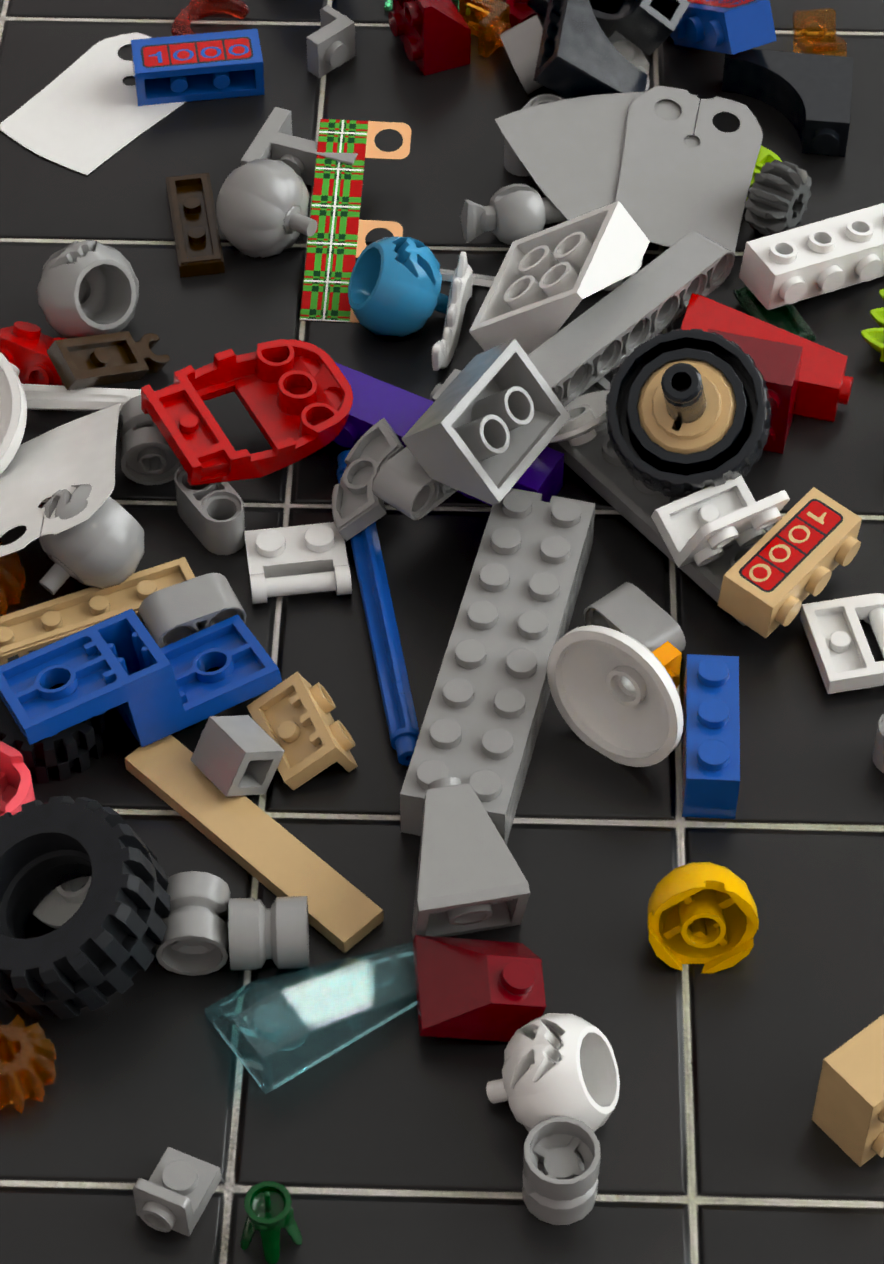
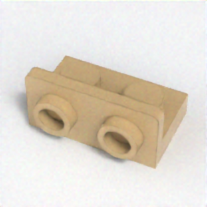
M296 672L247 705L253 720L285 750L277 769L284 783L292 790L297 789L335 762H338L348 772L358 767L350 752V749L355 746V742L346 727L339 720L334 721L330 712L336 706L329 693L319 682L312 686Z

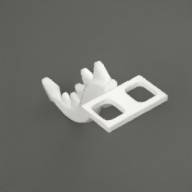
M463 251L459 255L455 271L440 269L442 280L450 281L451 287L442 340L435 343L432 347V368L434 371L446 368L453 358L466 304L469 298L472 297V285L491 287L496 277L474 274L470 265H468L467 254Z

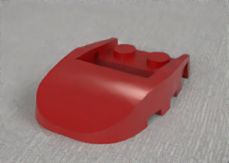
M280 339L258 343L256 352L236 355L231 348L214 354V362L194 370L192 365H189L174 372V384L163 389L153 391L150 384L141 388V410L144 414L149 413L188 474L187 481L190 486L261 478L300 461L328 445L340 434L347 422L353 404L352 388L333 359L316 345L294 339ZM235 392L272 449L250 454L247 449L236 451L203 401Z

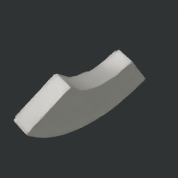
M385 418L374 424L353 446L344 460L347 466L340 483L336 484L333 488L332 515L338 532L346 542L387 514L384 501L373 494V481L380 468L404 449Z

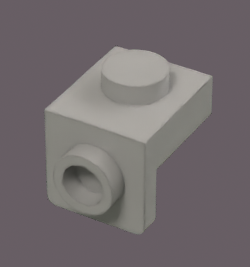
M329 5L320 9L321 29L306 37L308 71L318 78H321L356 56L355 22Z

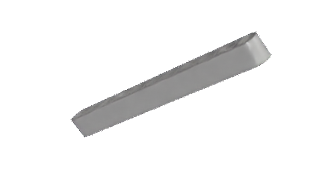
M692 231L527 356L565 407L618 366L639 344L647 342L651 337L659 334L686 313L692 293L706 297L718 288L730 274L735 261V255L731 250L698 232ZM407 446L380 468L372 486L373 494L412 520L423 518L458 491L431 479Z

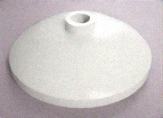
M595 625L572 629L555 643L547 663V678L550 692L565 722L586 745L616 763L632 767H647L657 764L676 748L683 732L681 701L671 676L650 650L622 632Z

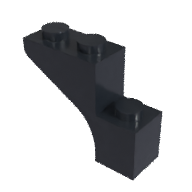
M529 0L526 5L546 18L549 0ZM589 0L595 18L607 38L617 31L649 56L674 32L690 4L687 0Z

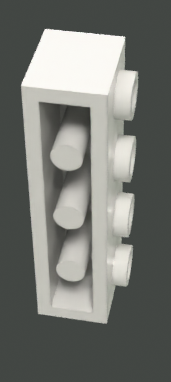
M884 203L746 242L739 278L768 311L883 277Z

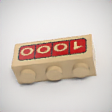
M813 487L724 574L717 606L764 638H767L780 624L784 627L788 626L798 614L802 602L810 594L817 596L821 593L829 582L832 571L839 564L843 567L847 566L856 556L861 546V542L857 540L862 518Z

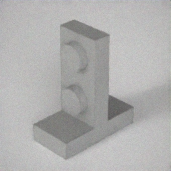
M275 107L242 157L241 166L254 159L281 160L293 168L296 174L302 177L306 185L314 186L317 155L353 166L358 153L317 152L318 142L292 136L291 110Z

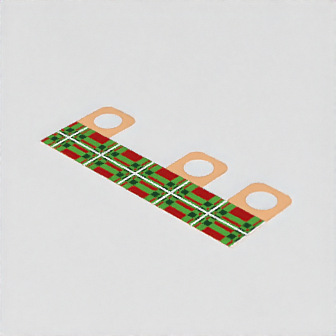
M320 119L317 152L358 153L353 166L319 155L316 157L310 218L316 220L318 226L314 235L308 236L300 320L359 323L349 304L348 286L355 260L367 247L365 242L366 235L373 229L384 228L389 230L394 237H403V227L398 222L359 220L365 158L395 160L406 158L410 153L411 128L408 124L401 122ZM392 129L402 135L403 143L399 149L385 152L375 145V136L382 130Z

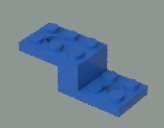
M129 609L0 666V698L29 745L52 737L60 731L94 716L101 715L115 707L140 746L145 747L195 723L208 719L209 716H215L226 709L255 698L282 682L279 668L238 614L160 648L133 609ZM213 667L219 668V670L213 672H205ZM61 683L64 684L63 686H61V687H59V688L49 689V688H51V687L54 686V685L61 684Z

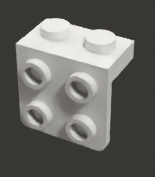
M742 475L734 480H726L725 484L716 487L711 485L656 509L651 517L677 567H682L693 561L700 567L721 557L725 553L723 548L734 543H738L740 548H744L759 541L766 534L764 529L782 518L780 511L790 501L787 492L783 490L756 502Z

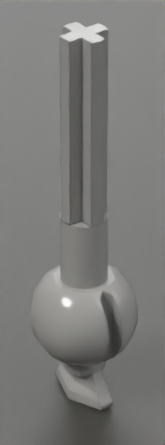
M515 183L502 187L494 193L490 199L489 206H482L466 199L460 215L463 238L466 243L471 242L486 231H492L498 240L507 245L542 231L545 224L560 223L567 220L547 197L542 198L534 188L526 184Z

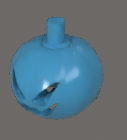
M384 237L368 245L362 251L353 267L348 286L349 304L359 323L376 335L388 337H403L415 333L423 327L434 310L446 314L449 296L440 293L442 283L440 263L429 247L411 237Z

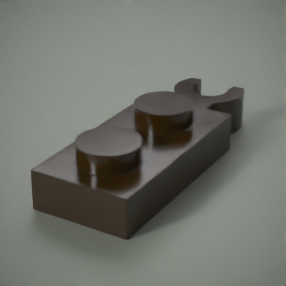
M129 331L55 340L46 351L66 390L141 380L147 372H159L170 360L168 354L156 355L151 351L160 340L157 334H145L138 342H134Z

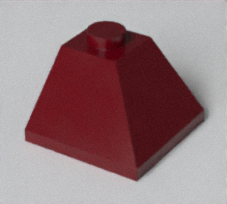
M424 935L414 936L413 953L419 1036L509 1042L517 1029L543 1015L546 1009L542 961L540 957L523 943Z

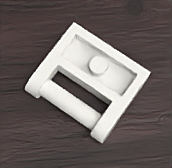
M334 522L244 531L252 604L268 603L267 598L328 591H336L337 596L352 594L351 574L345 539L338 532Z
M872 593L802 604L800 619L827 693L833 694L883 686L884 661L875 662L859 620H864L871 625L884 659V594Z

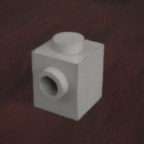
M249 715L209 716L190 760L226 797L266 794L285 750Z

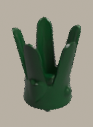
M274 1181L260 1182L249 1189L244 1199L247 1218L240 1246L243 1250H246L250 1246L255 1231H260L264 1257L268 1264H276L280 1258V1229L283 1227L294 1244L300 1245L303 1242L301 1232L294 1219L291 1195L282 1184Z

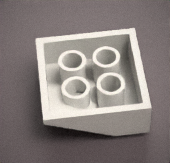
M617 201L513 241L469 333L484 351L516 339L528 355L558 332L582 299L619 280H624L634 275L642 265V258L650 243L649 239L622 204Z

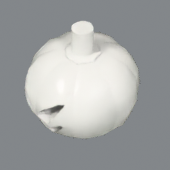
M547 1013L516 1030L504 1050L503 1078L489 1081L486 1086L490 1102L495 1104L508 1101L515 1119L523 1124L528 1132L539 1122L552 1117H570L582 1121L595 1132L605 1124L616 1107L619 1099L620 1079L613 1049L607 1037L597 1027L573 1014Z

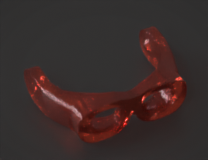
M191 0L189 5L175 18L172 24V35L195 34L190 28L193 19L199 20L218 13L244 19L249 14V8L240 0Z

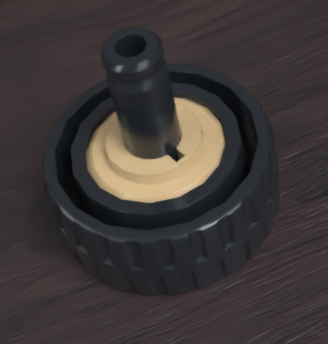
M676 329L665 334L655 335L647 342L639 344L620 363L618 372L612 377L610 392L606 397L608 434L613 449L630 475L636 480H640L645 487L652 491L662 492L664 496L672 498L686 497L711 485L716 487L725 484L726 480H734L740 475L744 479L750 473L751 467L758 463L769 437L771 424L770 397L761 371L758 370L751 356L742 351L741 346L734 341H728L723 335L715 332L709 333L702 329Z

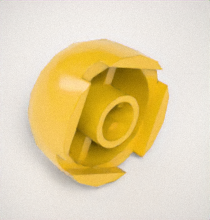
M691 862L673 869L656 885L648 903V939L656 956L671 968L683 971L682 964H705L701 974L716 973L735 966L751 952L754 946L753 937L759 929L757 907L746 883L728 868L711 862Z

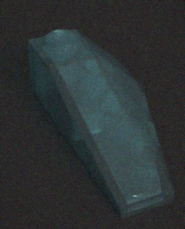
M413 941L252 981L205 1008V1015L263 1092L268 1094L417 1005Z

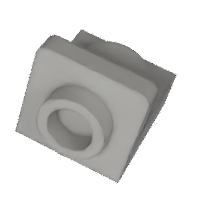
M167 1147L150 1179L147 1181L138 1178L133 1187L137 1215L155 1230L161 1232L174 1230L190 1237L221 1181L220 1167Z

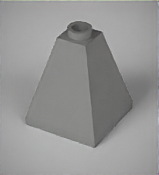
M446 777L431 782L428 785L429 789H426L412 922L413 939L415 935L449 937L521 925L530 896L528 881L471 784H461V779L457 777Z

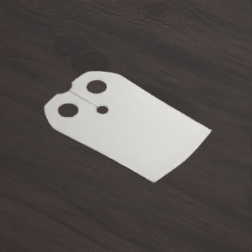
M139 32L121 34L106 38L93 45L43 90L1 122L0 130L33 153L76 172L89 175L123 147L186 102L138 106L135 85L128 86L123 83L124 78L134 76L133 62L121 59L117 53L124 45L131 44V40L152 37Z
M121 403L63 424L19 446L14 458L0 475V538L6 532L18 526H25L26 531L18 540L11 544L0 545V557L24 549L29 543L39 538L40 535L41 537L49 534L57 535L88 520L111 495L115 486L116 439ZM90 484L92 486L90 495L86 499L88 501L86 508L72 518L60 519L59 516L55 518V508L49 519L44 514L45 507H38L42 501L52 497L59 490L66 489L73 494L76 487L71 485Z

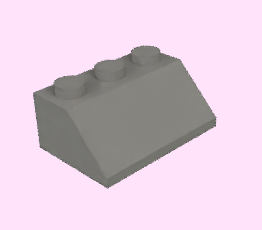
M512 339L475 355L402 437V441L431 479L486 503L495 505L500 503L571 416L517 340Z

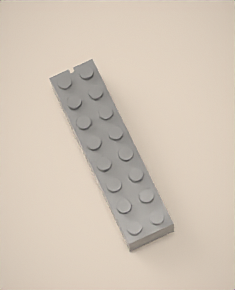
M511 488L500 503L492 505L400 792L401 832L421 836L426 789H429L428 785L437 779L457 777L461 779V784H471L507 845L550 695L547 678L548 658L555 643L568 632L592 549L596 503L553 495L550 502L542 501V493Z

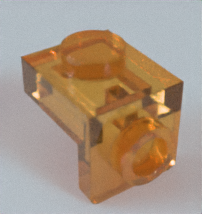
M459 0V13L470 28L471 34L479 37L478 54L487 58L498 47L504 46L500 34L511 28L509 23L510 4L501 0Z
M832 8L795 11L793 13V52L847 57V42L836 34V11Z

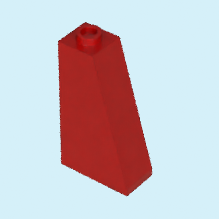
M692 293L680 328L682 330L702 329L708 332V329L803 347L794 414L834 422L839 403L848 405L853 384V377L845 376L848 356L703 295Z

